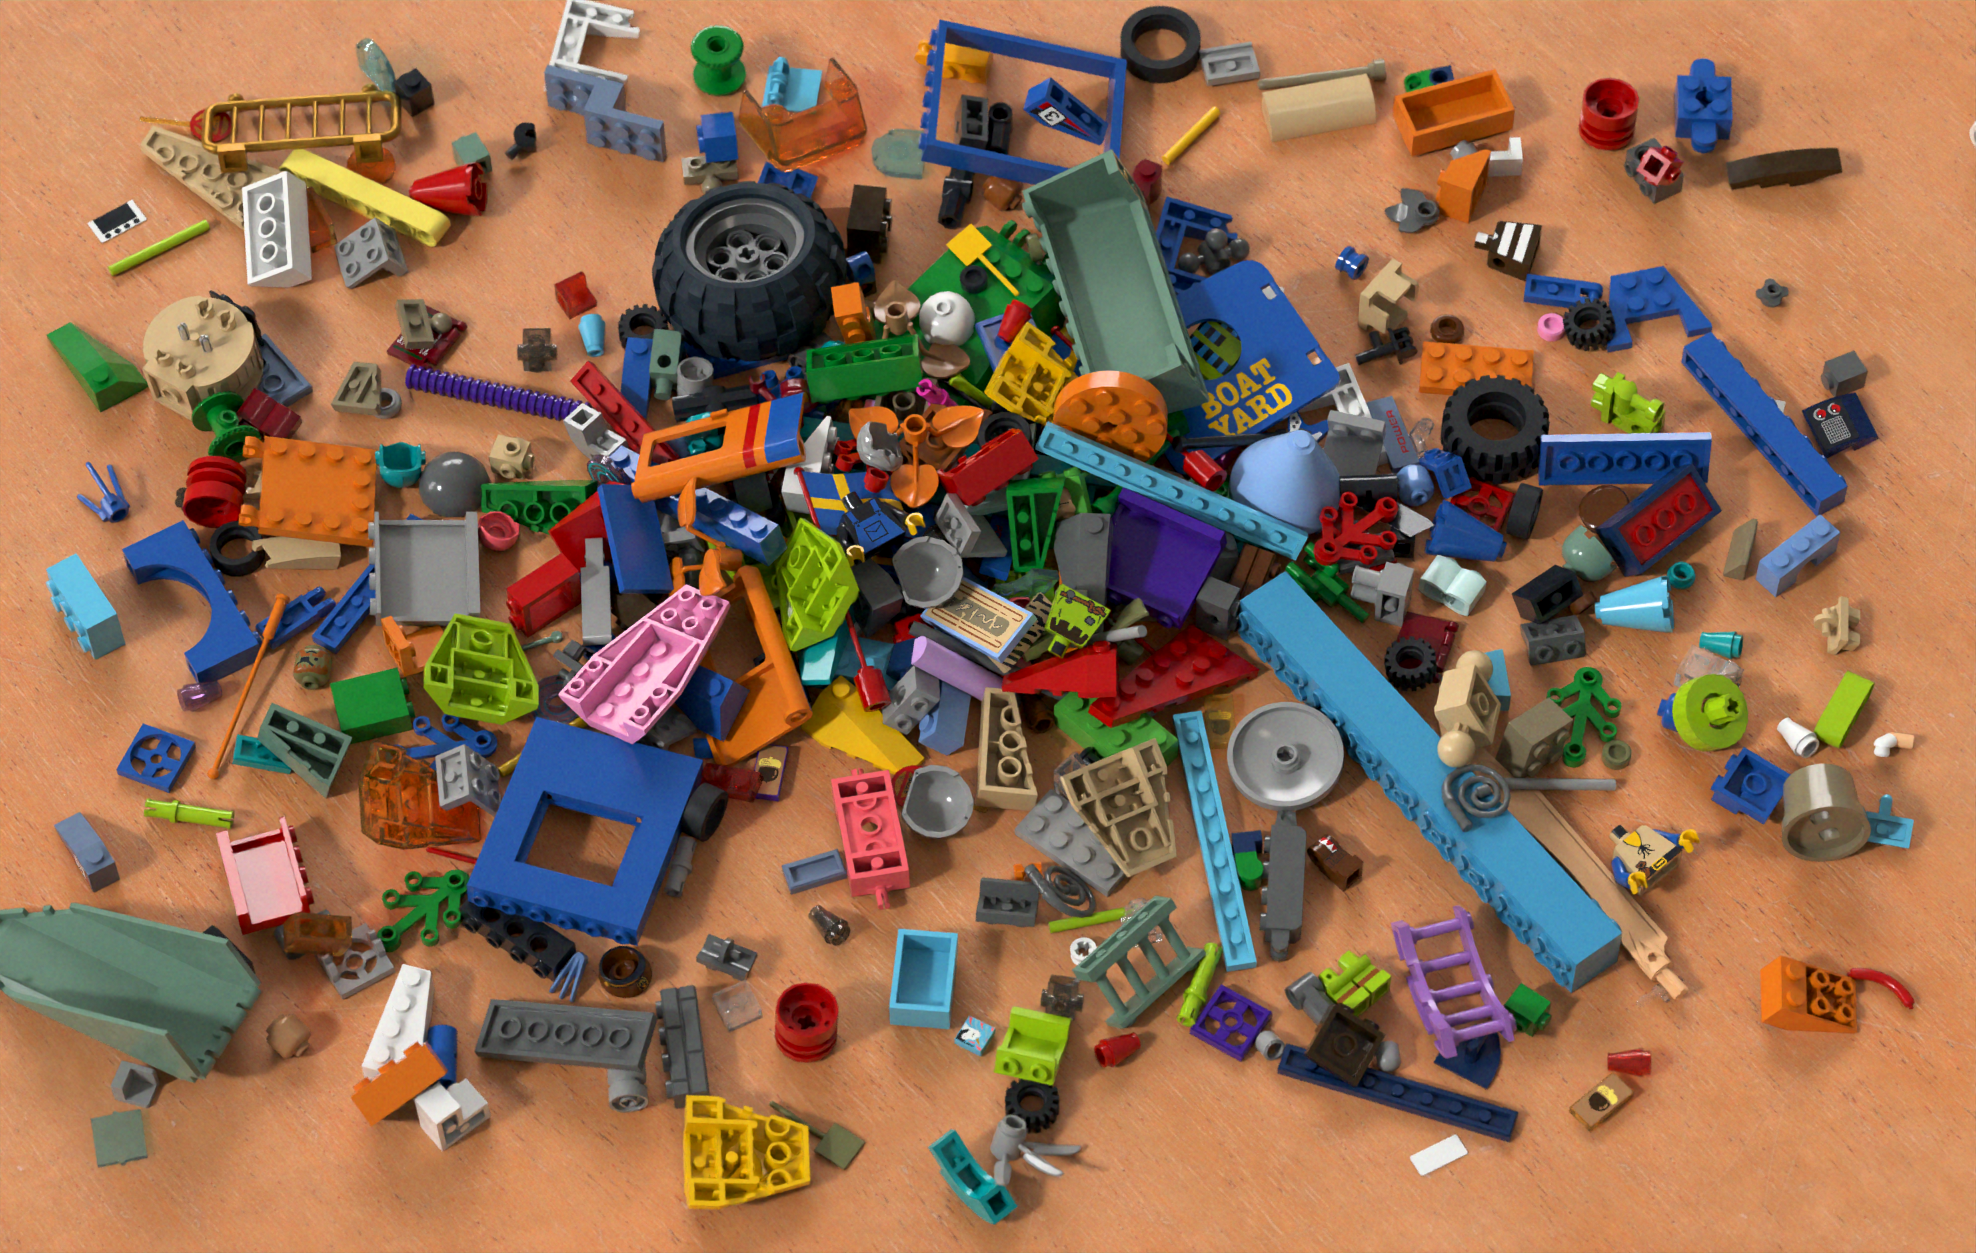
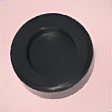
M976 265L964 268L960 274L961 288L969 294H978L984 291L988 285L986 271Z

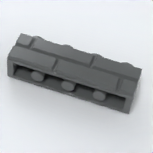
M694 985L682 986L678 989H662L660 991L661 1001H655L657 1018L664 1019V1027L659 1028L661 1046L667 1045L668 1051L667 1054H662L664 1072L670 1071L671 1080L665 1081L667 1099L673 1098L674 1106L677 1109L685 1108L687 1095L710 1096L696 986Z

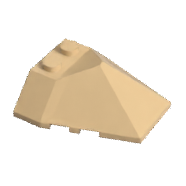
M1156 738L1060 777L1071 806L1127 877L1177 857L1173 820L1169 819L1168 802H1171L1170 792H1166L1165 784L1167 765Z

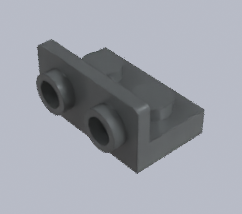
M1576 615L1548 619L1540 625L1534 622L1520 624L1521 635L1528 648V661L1532 666L1580 658L1586 655L1585 632Z

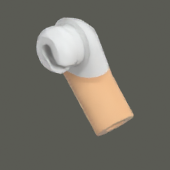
M1889 732L1875 740L1874 754L1880 757H1888L1890 755L1889 750L1892 747L1912 749L1914 735Z

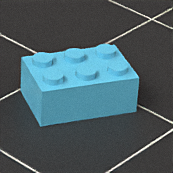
M76 553L46 569L49 578L46 586L52 595L50 597L51 602L57 612L63 611L65 614L64 621L71 632H77L79 635L77 640L85 653L90 651L96 660L125 645L116 611Z
M898 929L889 1005L890 1025L950 1029L959 951L958 933Z

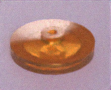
M383 147L384 162L356 163L354 151L349 156L346 167L354 173L383 185L393 177L396 164L393 154Z

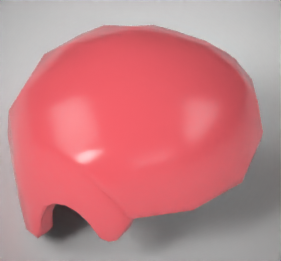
M492 511L480 517L478 522V538L483 546L493 551H505L516 543L520 535V525L514 522L509 515L501 511Z

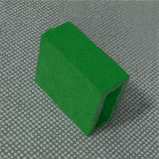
M398 667L330 683L341 733L352 737L351 744L412 730L410 719L416 718L412 701L406 702L405 695L410 694L406 677L400 678Z

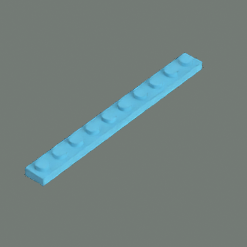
M1047 421L1036 444L1035 450L1295 561L1308 538V532L1049 421Z
M1202 711L1174 714L1173 725L1176 738L1178 739V748L1223 949L1226 970L1230 972L1256 968V956Z

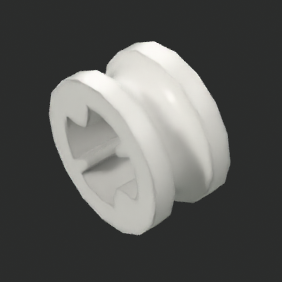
M1081 937L1071 944V959L1076 965L1087 957L1083 956L1082 953L1079 956L1080 948H1085V951L1089 949V954L1097 948L1092 939Z

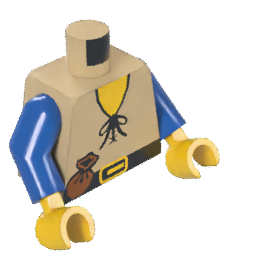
M1618 825L1609 835V838L1617 845L1614 848L1611 863L1615 882L1631 889L1632 894H1637L1640 897L1679 866L1682 855L1681 849L1684 848L1687 853H1691L1694 850L1692 843L1699 844L1701 842L1696 831L1689 829L1681 834H1675L1642 825L1631 834L1622 825Z

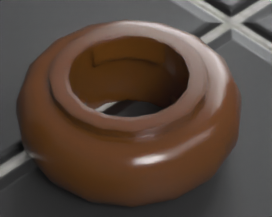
M1445 314L1433 320L1430 326V333L1436 342L1455 344L1463 337L1464 326L1459 318ZM1442 327H1451L1455 331L1444 333L1440 329Z

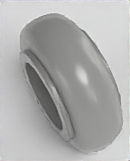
M381 388V401L389 400L392 403L386 407H381L380 416L375 417L379 419L392 418L401 409V397L390 388Z

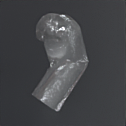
M1422 418L1409 432L1410 440L1418 458L1424 457V453L1428 451L1425 441L1434 429V423L1430 418Z

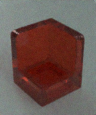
M583 271L554 284L556 301L569 320L597 306V300L587 287L586 275Z

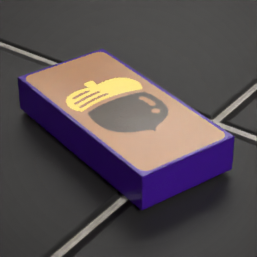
M769 744L758 751L750 788V798L779 802L789 753L788 747Z

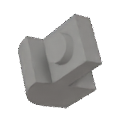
M583 403L563 420L573 443L593 462L597 458L605 461L621 445L629 448L626 439L607 429L600 412Z

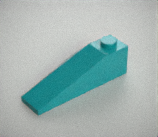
M851 604L848 610L854 625L856 620L853 605ZM846 619L837 628L832 637L796 651L802 685L831 684L850 637Z

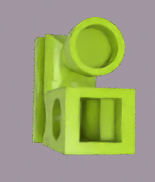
M1617 372L1614 378L1603 373L1599 374L1592 387V390L1596 393L1591 400V407L1601 411V421L1607 424L1611 421L1614 426L1629 434L1660 432L1665 421L1666 411L1663 410L1664 402L1658 399H1653L1650 402L1637 394L1636 384L1633 381L1625 380V375Z

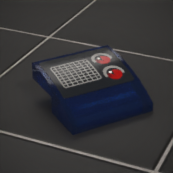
M1856 392L1833 397L1802 410L1826 458L1849 447H1852L1855 451L1879 439Z

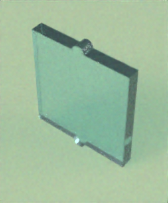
M140 1109L122 1113L114 1111L112 1115L91 1118L98 1168L115 1164L124 1166L126 1162L148 1158Z

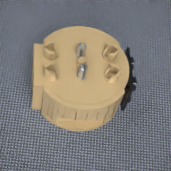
M212 290L209 291L211 298H203L200 295L188 297L163 309L150 323L143 341V352L147 364L142 369L153 400L191 421L193 410L203 399L212 396L214 393L231 391L239 394L245 402L254 388L258 389L263 377L264 361L259 345L263 347L264 342L256 321V314L249 307H241L234 303L227 295H219Z

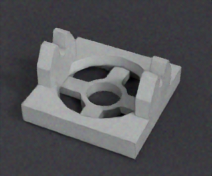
M366 923L314 950L315 957L342 1000L395 972L394 966L386 955L381 939H378L376 931L374 929L370 930ZM361 942L369 945L371 949L360 953L353 951L349 944ZM340 949L345 957L343 964L336 967L332 963L333 956ZM352 957H359L363 960V964L358 969H350L346 966L347 961ZM377 957L373 971L367 974L365 971L367 962ZM349 973L357 975L359 979H345L340 976Z

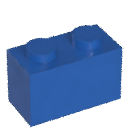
M733 112L701 115L702 125H696L699 152L705 153L706 163L738 160Z

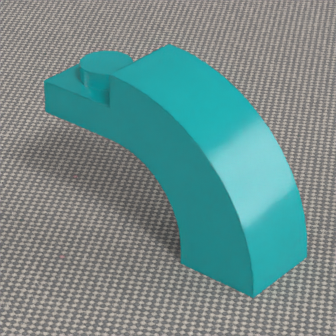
M950 1129L928 1146V1149L941 1167L939 1172L957 1196L983 1220L995 1225L1018 1207L1006 1187L997 1185L995 1179L980 1167L956 1130Z

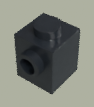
M416 68L402 74L394 81L396 94L402 102L401 106L412 117L434 105L431 83Z

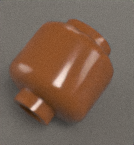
M990 176L982 186L985 189L984 198L999 211H1005L1009 207L1014 210L1023 200V197L1020 195L1023 185L1018 181Z

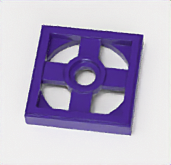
M1221 984L1197 1018L1195 1025L1193 1024L1190 1028V1034L1242 1062L1255 1043L1256 1037L1264 1030L1272 1018V1012ZM1222 1003H1236L1233 1009L1225 1011L1217 1007V1005ZM1247 1009H1250L1256 1018L1257 1025L1255 1027L1243 1021V1015ZM1207 1016L1218 1021L1220 1024L1215 1035L1206 1030L1205 1020ZM1233 1017L1237 1020V1024L1232 1027L1228 1026L1225 1023L1226 1019ZM1235 1032L1247 1037L1243 1044L1237 1046L1227 1043L1226 1040L1231 1033Z

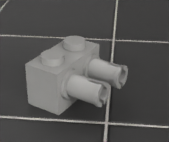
M1386 562L1384 570L1379 572L1356 565L1352 577L1353 587L1350 598L1374 603L1376 607L1375 621L1401 627L1411 600L1414 568L1407 567L1401 563Z

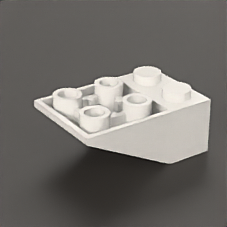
M826 416L804 443L806 461L786 466L781 492L787 511L810 514L798 476L794 475L796 467H802L805 472L834 474V464L831 461L836 442L840 441V438L836 437L837 427L833 426L830 416Z

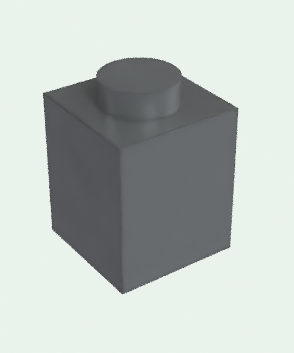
M1851 351L1825 361L1821 381L1824 388L1830 390L1834 398L1863 388L1868 371L1856 352Z

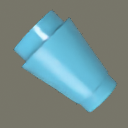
M588 314L581 317L580 324L578 325L587 355L590 357H599L604 354L606 323L602 320V316L598 314Z

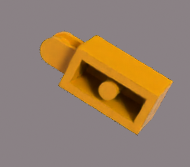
M921 40L919 42V52L914 57L915 61L922 65H926L928 52L932 50V45H928V40ZM945 43L942 77L964 80L970 83L986 84L993 61V53Z

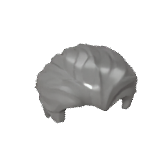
M867 422L861 428L857 437V451L860 459L865 464L880 470H897L903 463L902 452L898 443L899 436L896 433H889L887 425L884 423Z

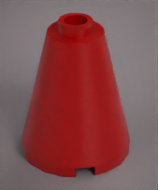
M470 162L417 179L413 182V186L409 188V197L438 211L475 217L482 216L481 211H485L487 206V183H481L480 175L484 174V170L480 163Z

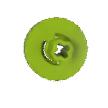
M1707 674L1691 679L1678 689L1674 697L1672 714L1675 727L1681 738L1692 748L1703 752L1720 750L1737 743L1743 733H1745L1748 724L1747 703L1742 691L1729 678L1723 675ZM1705 699H1707V700L1704 702V705H1703V713H1702L1701 705H1702L1703 701H1704Z

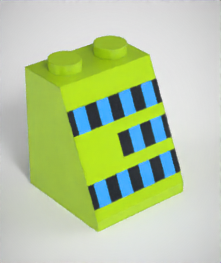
M1213 321L1202 322L1190 336L1203 380L1222 377L1236 366L1241 355L1242 346L1240 338L1229 326Z

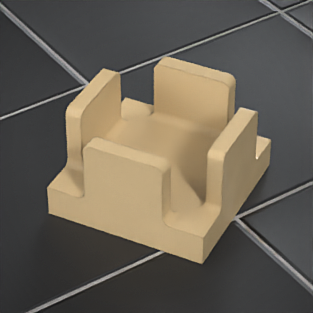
M1394 258L1360 293L1358 326L1365 331L1371 326L1384 334L1388 331V328H1391L1392 331L1396 330L1408 317V312L1397 306L1396 303L1403 296L1413 302L1418 298L1419 283L1401 271L1402 263Z

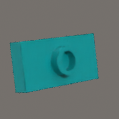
M237 734L232 764L290 774L291 768L258 741L257 738Z

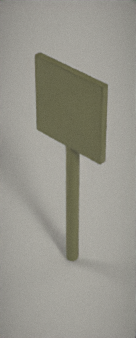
M770 1101L769 1103L772 1108L794 1122L808 1126V1131L822 1139L814 1151L843 1170L846 1169L865 1143V1141L836 1123L833 1124L827 1134H824L776 1102Z

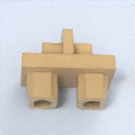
M1840 596L1837 605L1822 609V614L1814 618V627L1822 631V635L1827 637V653L1836 655L1841 649L1854 651L1860 644V634L1848 630V627L1854 628L1859 623L1860 610L1850 607L1849 598Z

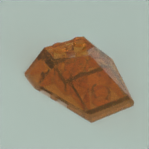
M376 740L370 743L358 781L361 833L377 844L402 850L473 843L481 840L479 806L469 801L447 811L441 808L437 771L430 768L431 763L424 759L419 762L408 756L406 749L397 745Z

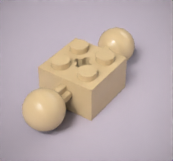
M1472 650L1464 653L1458 659L1456 669L1444 672L1442 683L1439 686V695L1434 712L1437 720L1442 722L1448 732L1439 740L1437 751L1441 761L1449 767L1459 768L1467 765L1473 759L1476 748L1493 743L1501 703L1487 683L1493 674L1492 661L1481 651Z

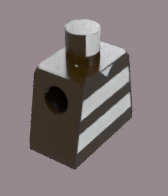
M1500 221L1496 225L1494 235L1477 233L1474 248L1488 251L1487 266L1489 268L1526 282L1527 274L1531 273L1540 244L1542 225Z

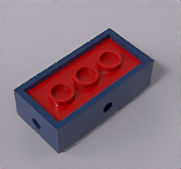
M1688 464L1672 469L1596 528L1595 531L1625 577L1642 574L1722 510L1694 465Z

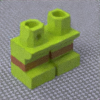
M1350 950L1338 960V966L1344 971L1341 975L1338 976L1331 968H1327L1318 977L1330 1000L1337 1005L1343 1003L1355 1011L1353 1015L1359 1017L1369 1008V1005L1372 1006L1389 992L1391 985L1390 974L1384 969L1379 971L1371 964L1366 954L1360 958Z

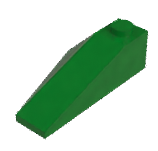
M70 322L47 334L48 340L100 413L149 387L134 364Z
M598 480L480 484L482 491L481 509L486 514L492 511H501L509 515L514 522L529 527V530L550 535L548 531L598 491Z

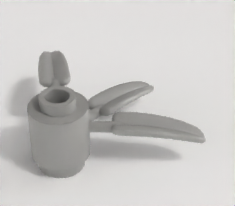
M1007 1115L998 1123L990 1146L991 1152L997 1159L1001 1160L995 1163V1182L997 1185L1007 1187L1012 1166L1007 1162L1018 1159L1021 1151L1025 1153L1023 1155L1024 1160L1036 1169L1048 1175L1061 1176L1064 1174L1063 1171L1039 1155H1071L1078 1153L1081 1146L1025 1142L1027 1135L1025 1121L1018 1116Z

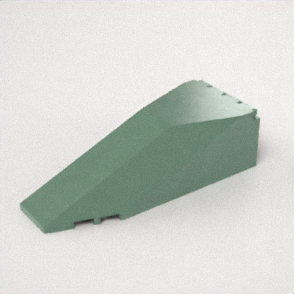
M71 903L69 909L55 910L51 905H46L43 907V912L28 913L25 908L0 910V990L15 1002L181 1080L195 1083L198 1078L205 1080L216 1063V1060L212 1057L219 1058L232 1039L228 1033H236L248 1014L244 1009L251 1010L262 993L258 989L261 981L229 939L79 903Z

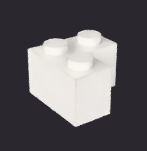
M466 1078L459 1084H452L447 1090L438 1082L434 1086L427 1087L421 1091L417 1098L414 1099L420 1127L442 1152L491 1117L488 1102Z

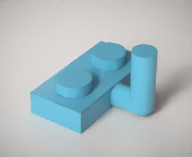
M1885 794L1879 799V813L1866 811L1871 827L1870 837L1867 842L1909 849L1914 819L1891 816L1893 799L1890 795Z

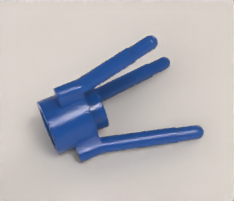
M86 462V467L105 496L100 502L101 509L82 494H78L77 498L97 513L103 522L107 520L111 523L121 521L129 513L130 505L123 495L112 465H107V470L117 495L110 493L92 464Z

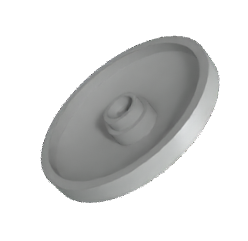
M1277 702L1252 711L1239 722L1228 743L1227 762L1229 774L1234 785L1249 801L1269 810L1296 811L1318 803L1334 789L1343 771L1344 749L1336 726L1326 715L1305 704Z

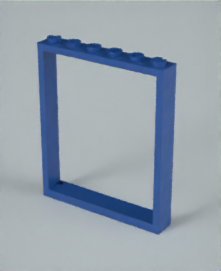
M941 19L936 30L931 29L928 45H932V50H929L926 65L930 66V70H927L924 86L928 87V91H925L922 101V107L926 108V112H923L920 122V128L924 129V133L920 134L918 149L922 150L921 161L1036 185L1070 169L936 140L945 43L1109 78L1106 115L1108 127L1105 134L1104 153L1112 149L1117 157L1120 158L1127 60Z

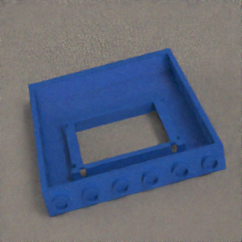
M536 717L467 883L468 901L473 902L479 907L488 906L499 909L506 914H518L529 917L536 922L544 921L556 924L563 929L586 932L593 937L601 936L612 939L619 944L638 946L682 833L681 822L685 808L701 784L703 760L636 742L631 744L617 737ZM548 794L552 796V800L548 799ZM549 804L635 826L612 886L525 864ZM637 817L641 819V823L637 822Z

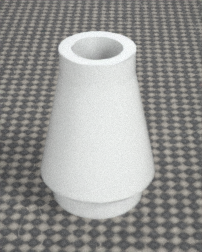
M1785 718L1779 723L1777 731L1782 734L1796 756L1808 758L1816 752L1819 747V741L1815 733L1793 722L1790 718Z

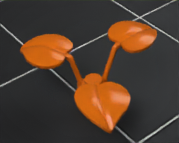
M881 406L850 409L849 423L856 440L861 428L871 421L886 424L887 431L891 434L896 433L900 436L904 432L905 440L913 445V466L909 464L901 465L892 473L890 484L893 493L899 500L910 508H918L933 498L939 484L937 471L932 465L924 464L919 466L918 445L925 441L927 431L934 437L942 436L943 443L950 448L961 449L968 447L978 436L984 410L973 406L944 408L933 417L932 424L934 429L930 427V423H926L921 415L912 414L906 417L904 423H901L898 429V419L892 410Z
M693 477L680 494L677 508L679 525L681 527L686 526L688 532L717 547L716 549H709L705 553L703 564L683 567L681 557H675L671 561L669 569L674 590L668 594L669 597L685 586L684 574L694 570H701L699 575L700 594L702 596H712L727 586L720 570L737 572L742 565L741 549L726 548L725 542L717 541L693 528L692 524L696 516L695 486L698 477Z

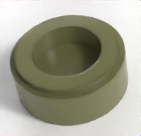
M1037 233L1027 235L1026 243L1031 260L1033 262L1043 260V253Z
M1621 740L1607 742L1603 747L1601 756L1604 765L1613 770L1624 769L1630 763L1631 748Z

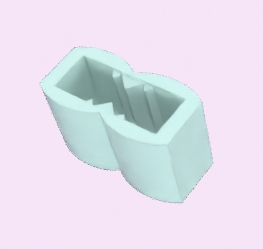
M1437 555L1420 578L1418 590L1428 598L1443 603L1452 611L1468 616L1485 593L1487 581L1479 572L1461 568L1453 558Z

